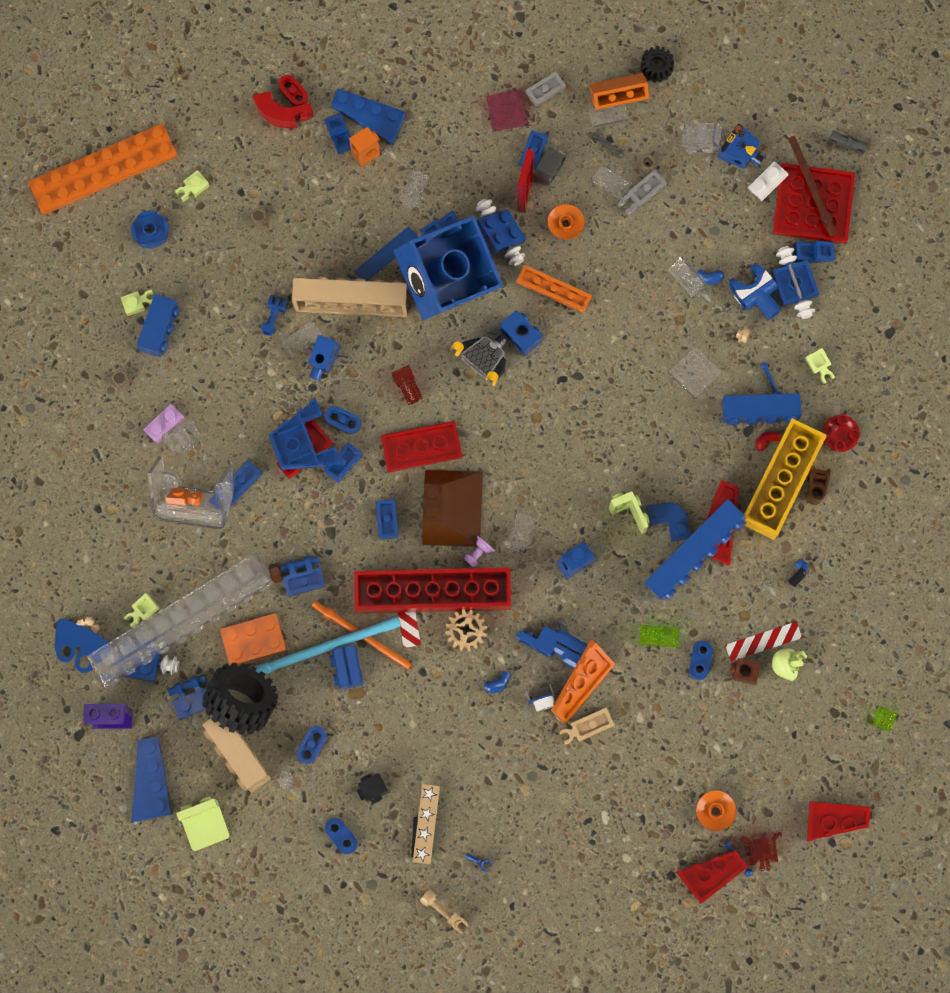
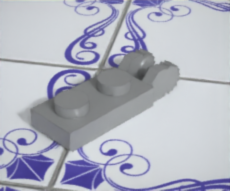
M653 170L629 190L627 195L617 205L621 208L631 199L634 204L625 211L627 216H629L663 189L667 182L656 170Z

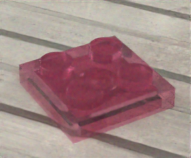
M522 89L486 96L493 132L529 126Z

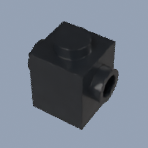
M379 773L374 776L368 774L360 779L361 782L358 783V795L361 800L365 799L367 803L375 804L383 799V795L389 793Z

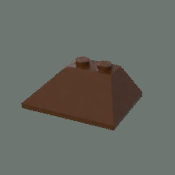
M425 471L422 545L478 547L476 542L478 540L477 536H481L483 472Z

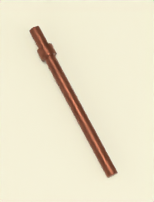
M791 136L788 140L821 215L819 218L822 224L825 225L829 236L832 237L837 233L832 224L831 214L826 210L796 137Z

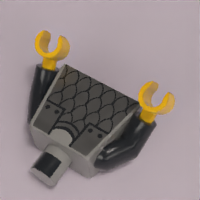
M498 335L493 341L487 336L477 337L464 342L456 341L450 348V350H457L455 356H459L463 352L461 354L462 360L482 376L486 382L492 380L493 386L496 385L497 380L505 372V352L501 348L507 341L501 335Z

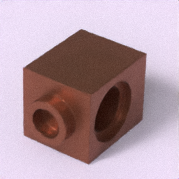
M738 658L735 663L732 662L730 674H733L732 680L755 685L758 680L761 663ZM740 667H747L749 675L743 676L739 671Z

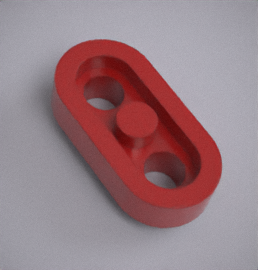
M291 75L282 76L278 81V86L293 106L307 104V92Z

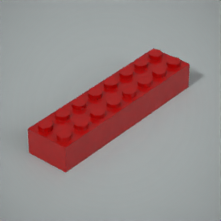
M510 568L354 571L356 614L452 612L462 611L463 609L465 611L511 610Z

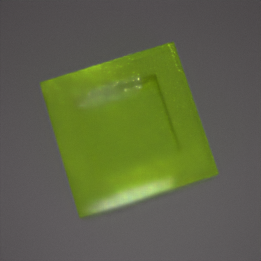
M878 706L871 725L891 732L897 713Z

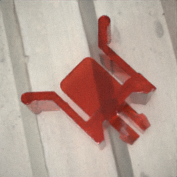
M781 832L773 835L770 844L768 838L755 839L753 842L745 836L740 838V841L748 845L750 866L756 865L760 861V870L765 871L766 867V871H769L771 869L769 859L773 863L778 862L775 841L782 835Z

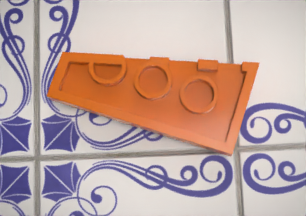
M590 640L551 709L558 719L565 724L615 665L594 641Z

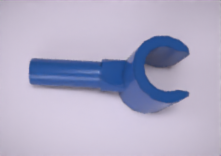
M468 853L465 858L479 865L480 869L485 872H489L483 868L485 862L493 865L490 860H481Z

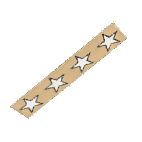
M422 784L413 862L431 864L440 786Z

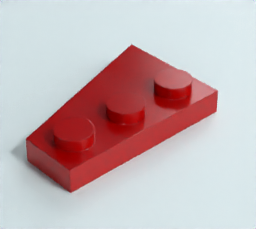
M733 851L676 871V873L698 902L702 904L747 869L748 866L739 854Z

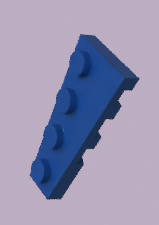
M337 89L331 103L332 108L349 119L358 122L363 128L368 127L371 132L375 131L379 138L384 139L391 146L394 145L406 116L405 111L341 89Z
M158 736L138 740L132 823L172 815Z

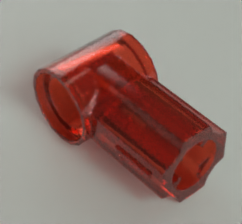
M409 365L391 372L397 387L400 388L408 405L415 404L423 399Z

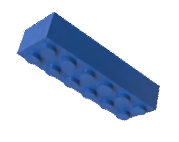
M727 499L644 583L661 600H670L677 593L675 589L679 585L684 586L691 579L689 575L693 571L698 572L705 565L703 561L707 557L711 559L719 551L717 547L721 543L725 545L733 537L730 534L735 529L739 531L746 524L744 520L747 517Z

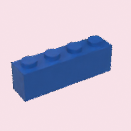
M800 393L723 396L722 398L723 423H728V425H738L739 422H747L749 425L758 424V422L775 424L777 421L790 423L792 418L799 421L801 417Z

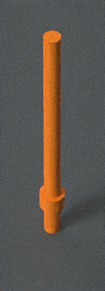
M316 600L313 602L311 607L323 614V617L327 620L334 621L350 633L360 630L337 615L336 611L332 608H326ZM371 636L361 639L407 670L411 667V662Z

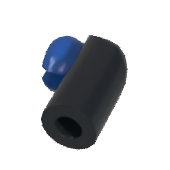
M799 559L795 563V567L799 570L788 580L794 587L805 578L808 563L804 562L803 559Z

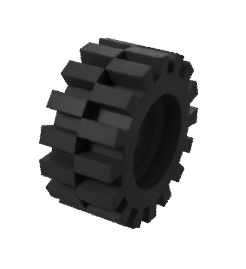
M656 46L655 49L650 47L649 51L646 50L641 60V72H643L644 77L647 76L649 81L652 78L653 82H656V79L662 82L663 78L667 80L668 76H671L674 67L673 54H670L669 50L665 51V47H662L660 50L659 46ZM654 59H659L664 62V67L662 69H654L650 63Z

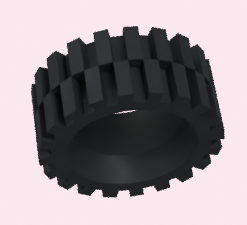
M231 663L230 666L224 664L222 668L219 667L214 672L202 698L204 700L203 707H207L206 714L212 715L211 720L214 723L220 722L219 727L222 729L225 726L228 727L229 732L234 733L235 730H238L241 735H244L246 731L248 734H254L255 730L259 732L266 725L278 702V694L275 693L277 688L276 686H271L273 681L270 678H264L265 673L262 671L260 673L256 672L257 668L253 666L249 669L247 664L244 663L240 666L237 663ZM229 690L245 694L254 703L250 704L239 701L231 695Z

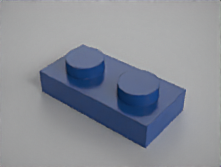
M531 130L519 166H523L526 150L531 149L534 151L533 170L535 171L542 158L549 136Z
M349 442L338 453L342 464L326 466L323 469L337 483L344 478L363 456Z
M395 499L376 501L379 540L399 538Z

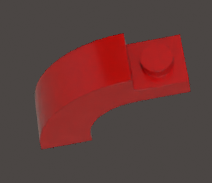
M270 91L253 95L259 114L274 126L286 129L298 128L296 121H307L314 117L311 103L294 107H283L273 100Z

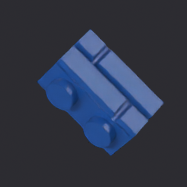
M351 645L333 649V655H330L331 666L336 668L337 674H333L335 686L339 685L340 690L363 686L356 646Z

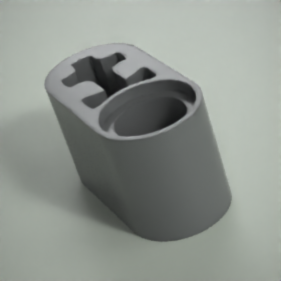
M549 147L536 167L533 177L551 185L562 167L566 155Z

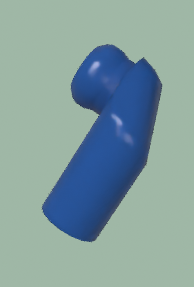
M502 671L498 680L486 681L484 689L492 694L503 691L511 674Z

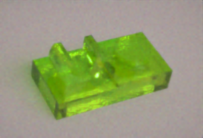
M640 625L639 645L678 648L680 628Z

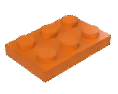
M276 613L220 629L229 666L231 663L240 665L287 651Z

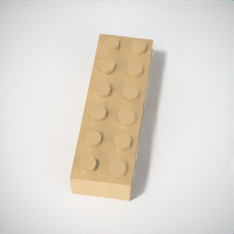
M306 276L293 279L292 302L296 312L407 317L408 288L407 283L397 280L392 283L383 280L369 282L364 279L348 281L345 278L329 280L326 277L310 279Z

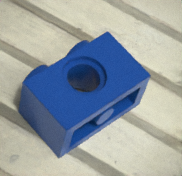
M516 310L500 324V331L524 357L542 342L541 331L536 326L532 327L529 324V319L524 313L520 314ZM520 329H524L527 331V333L525 335H519L517 331Z

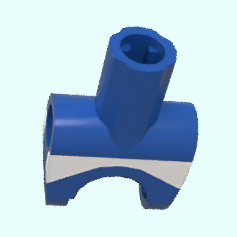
M753 263L750 266L755 279L753 284L744 285L735 278L730 279L728 284L736 300L745 310L757 305L765 317L770 320L781 311V308L770 295L778 287L762 266L758 263Z

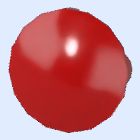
M845 414L829 418L822 428V433L827 435L824 440L825 445L837 452H846L853 449L861 435L857 423Z

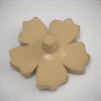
M89 616L85 620L83 618L78 619L76 623L94 633H97L100 629L99 624H94L95 621Z

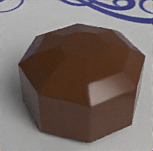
M279 564L269 565L268 572L271 580L274 583L281 582L283 577Z

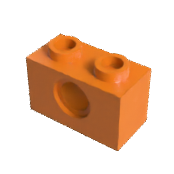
M366 127L349 138L351 152L361 167L380 156L379 148L381 147L378 143L379 137L375 131L371 132Z

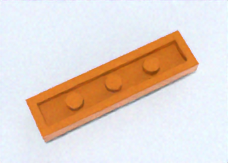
M524 265L516 280L517 284L583 314L592 298L591 294L527 265Z

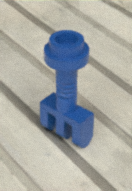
M270 295L267 308L272 310L267 323H263L261 326V332L264 335L272 336L275 333L276 327L274 323L279 311L286 312L289 304L288 299H285L283 305H280L282 298L277 297L276 302L273 303L275 296Z

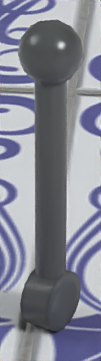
M599 132L593 133V138L595 140L601 141L609 149L615 152L618 158H622L624 156L622 151H618L607 141H605L602 137H600Z

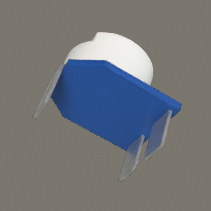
M551 684L552 694L530 700L526 691L528 705L534 703L536 712L554 706L555 700Z

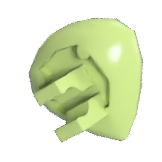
M790 648L781 649L773 656L772 669L778 676L793 681L797 678L799 666L804 664L802 659H806L807 655L804 651L795 652Z

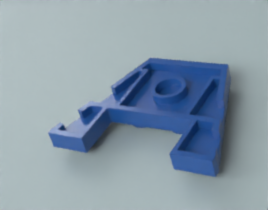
M316 398L312 399L310 404L304 409L301 408L297 411L293 418L289 421L286 420L269 434L282 470L342 464L335 446L316 454L304 423L322 416Z

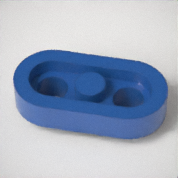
M336 406L328 408L325 412V420L332 427L348 434H355L361 428L360 418L353 413ZM337 415L338 419L332 420L331 417ZM353 422L355 423V426L353 428H350L348 426L349 423Z
M707 641L697 642L692 650L689 673L695 680H703L709 673L713 649ZM704 647L706 653L702 654L699 649ZM701 666L703 668V672H697L696 667Z
M314 726L306 733L297 751V757L302 763L311 764L317 759L327 739L323 728ZM316 733L320 734L319 740H314L313 738ZM306 751L311 752V756L309 758L304 757V753Z
M332 818L327 821L325 825L326 834L337 848L344 854L353 853L357 849L358 842L344 822L338 818ZM334 824H337L339 827L336 832L331 830ZM345 840H350L351 845L349 847H344Z

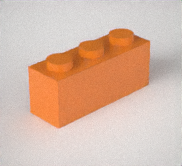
M643 73L589 84L591 101L595 110L649 99L648 82Z

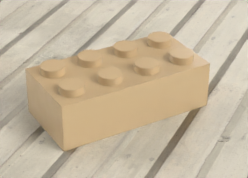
M211 718L202 724L205 728L202 732L211 743L215 742V751L223 759L226 758L227 762L225 765L231 773L238 775L239 778L236 781L242 789L253 793L271 780V777L238 730L232 733L229 732V728L226 726L222 729L219 727L220 722L214 723Z

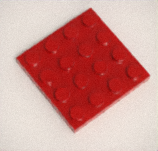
M781 163V167L788 173V176L778 185L772 234L847 244L855 172L808 166L826 210L833 219L832 224L837 234L830 237L825 225L822 224L819 218L821 215L800 166Z

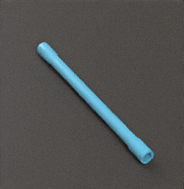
M397 615L369 627L253 667L257 668L256 672L260 673L262 671L266 675L274 670L381 632L401 627V623Z

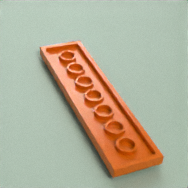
M163 123L34 178L28 181V184L41 213L45 215L174 159L178 155Z

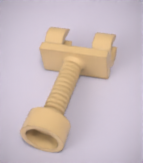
M429 889L423 895L420 902L426 907L432 906L441 915L446 917L447 923L458 933L464 934L458 926L463 923L469 928L468 923L458 914H453L436 900L437 894Z

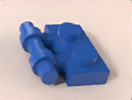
M307 556L303 560L288 561L287 564L280 566L282 573L290 572V576L283 577L288 597L326 587L321 568L313 569L312 567L313 564L319 563L318 556ZM307 568V571L296 574L295 569Z
M204 674L198 677L195 675L190 678L191 680L181 684L180 682L176 683L174 687L167 689L170 696L175 694L179 696V699L172 701L179 720L207 709V707H203L204 700L202 699L206 688L202 689L200 685L207 681ZM192 687L195 688L196 692L185 696L184 690Z

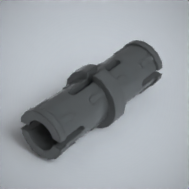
M835 131L832 132L829 139L830 143L864 154L868 145L867 142L852 138L853 136L851 135L847 136Z

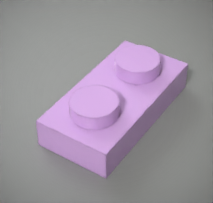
M170 404L143 430L158 444L185 418Z

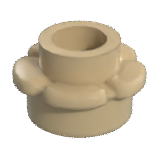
M747 326L744 328L740 327L736 335L738 342L746 344L752 330L748 329Z

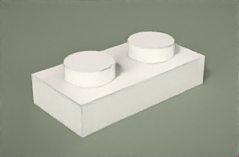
M774 161L748 189L758 199L763 201L788 176V173Z

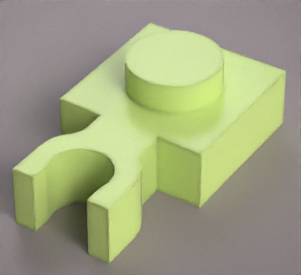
M197 170L183 181L186 186L175 190L177 196L182 192L185 193L181 197L182 202H184L191 193L196 197L210 185Z
M148 290L141 296L137 291L120 297L127 316L144 311L145 304L151 305L153 299L149 300L147 298L153 295V291Z
M823 348L805 357L813 374L820 373L822 384L826 383L824 378L826 374L831 379L835 378L834 374L827 369L832 364Z
M145 593L132 605L135 611L128 613L124 619L129 620L133 617L134 621L130 626L134 628L139 623L140 618L144 621L148 620L160 607L149 594Z

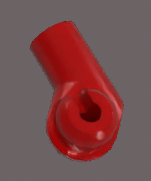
M762 433L755 441L756 449L764 451L770 441H780L781 433Z

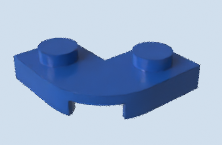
M674 503L647 505L649 526L668 523L671 542L687 540L690 537L688 518L680 506Z

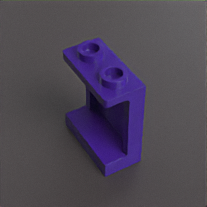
M84 704V723L92 724V729H132L133 709L126 704Z

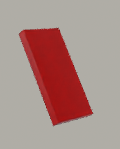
M531 149L526 150L518 181V212L524 213L533 183L534 151Z
M455 421L381 435L388 473L462 459Z

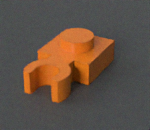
M179 487L172 488L166 497L167 504L185 506L187 503L199 506V500H203L201 492L191 493V490Z

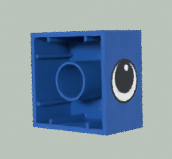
M475 216L413 239L393 250L423 321L504 286Z

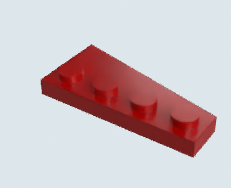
M721 480L705 521L727 499L737 507L740 487ZM733 537L725 545L721 543L717 547L719 551L711 559L729 566L731 563L730 556L733 547Z

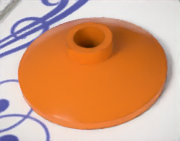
M569 204L555 207L550 212L547 220L550 232L562 240H570L577 237L582 232L585 223L582 212L577 207ZM564 222L569 223V226L564 227L562 224Z
M710 791L699 799L696 806V815L699 822L705 828L711 831H722L728 828L735 820L736 806L732 798L726 793ZM713 808H717L719 810L718 815H714L712 813Z

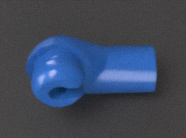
M699 269L695 277L707 285H713L723 280L724 273L721 270H717L708 274Z

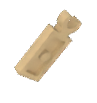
M606 707L571 723V730L563 729L559 734L563 735L566 733L569 735V739L564 741V745H568L575 737L580 742L615 725Z

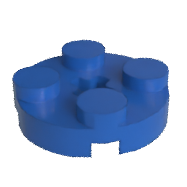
M145 211L140 213L134 223H132L131 233L141 247L155 248L167 241L169 225L165 217L157 212ZM148 226L155 228L152 233L145 232V230H148Z

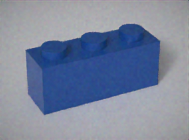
M154 294L136 345L140 352L161 357L162 353L166 352L168 346L167 338L172 334L174 318H177L180 312V307L176 300Z

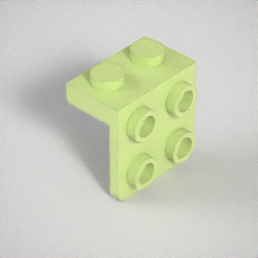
M632 491L626 494L621 492L614 495L609 505L611 514L613 515L630 508L641 534H645L650 521L645 512L642 513L639 507L642 504L638 495L634 496Z
M207 797L199 801L200 804L193 807L192 804L180 808L181 811L176 813L179 821L183 823L193 851H198L226 840L230 836L218 801L214 798Z

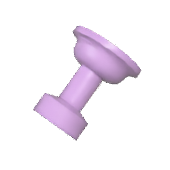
M477 536L478 540L476 542L477 549L471 555L466 554L463 558L473 568L478 565L476 560L483 552L490 553L495 551L479 536Z

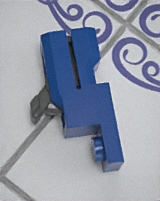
M561 618L558 619L559 626L554 631L544 626L538 639L534 638L535 635L527 630L524 632L520 630L517 634V641L551 658L553 653L561 657L563 664L572 669L576 667L588 645L572 636L568 631L566 621Z

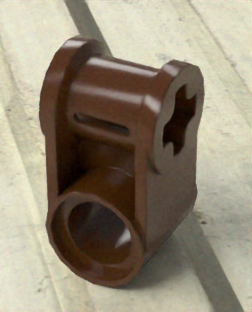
M811 466L806 499L810 504H820L824 499L830 479V469L821 470ZM812 491H818L821 497H814Z

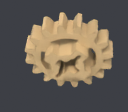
M463 609L461 615L455 612L456 618L449 617L451 624H446V628L450 630L446 631L445 635L451 636L448 639V643L454 642V649L459 646L460 652L464 648H467V651L470 652L471 647L477 650L478 643L484 644L481 638H487V634L483 633V631L487 630V626H482L485 620H479V613L474 616L472 610L469 611V614H466ZM465 619L464 622L460 624L457 623L459 620ZM473 621L477 623V625L479 626V630L477 628H474V626L472 625ZM466 627H469L471 632L464 635L462 629L465 630ZM453 632L459 634L460 641L455 638ZM471 638H476L473 642L467 643Z

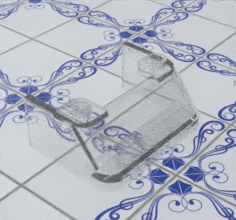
M158 456L148 472L154 517L165 522L222 529L227 523L234 493L232 466L228 465L221 479L216 483L215 491L181 487L179 479L175 474L164 472L163 456ZM179 487L191 490V493L201 492L203 500H199V506H194L190 503L181 506L167 504L166 497L172 488Z

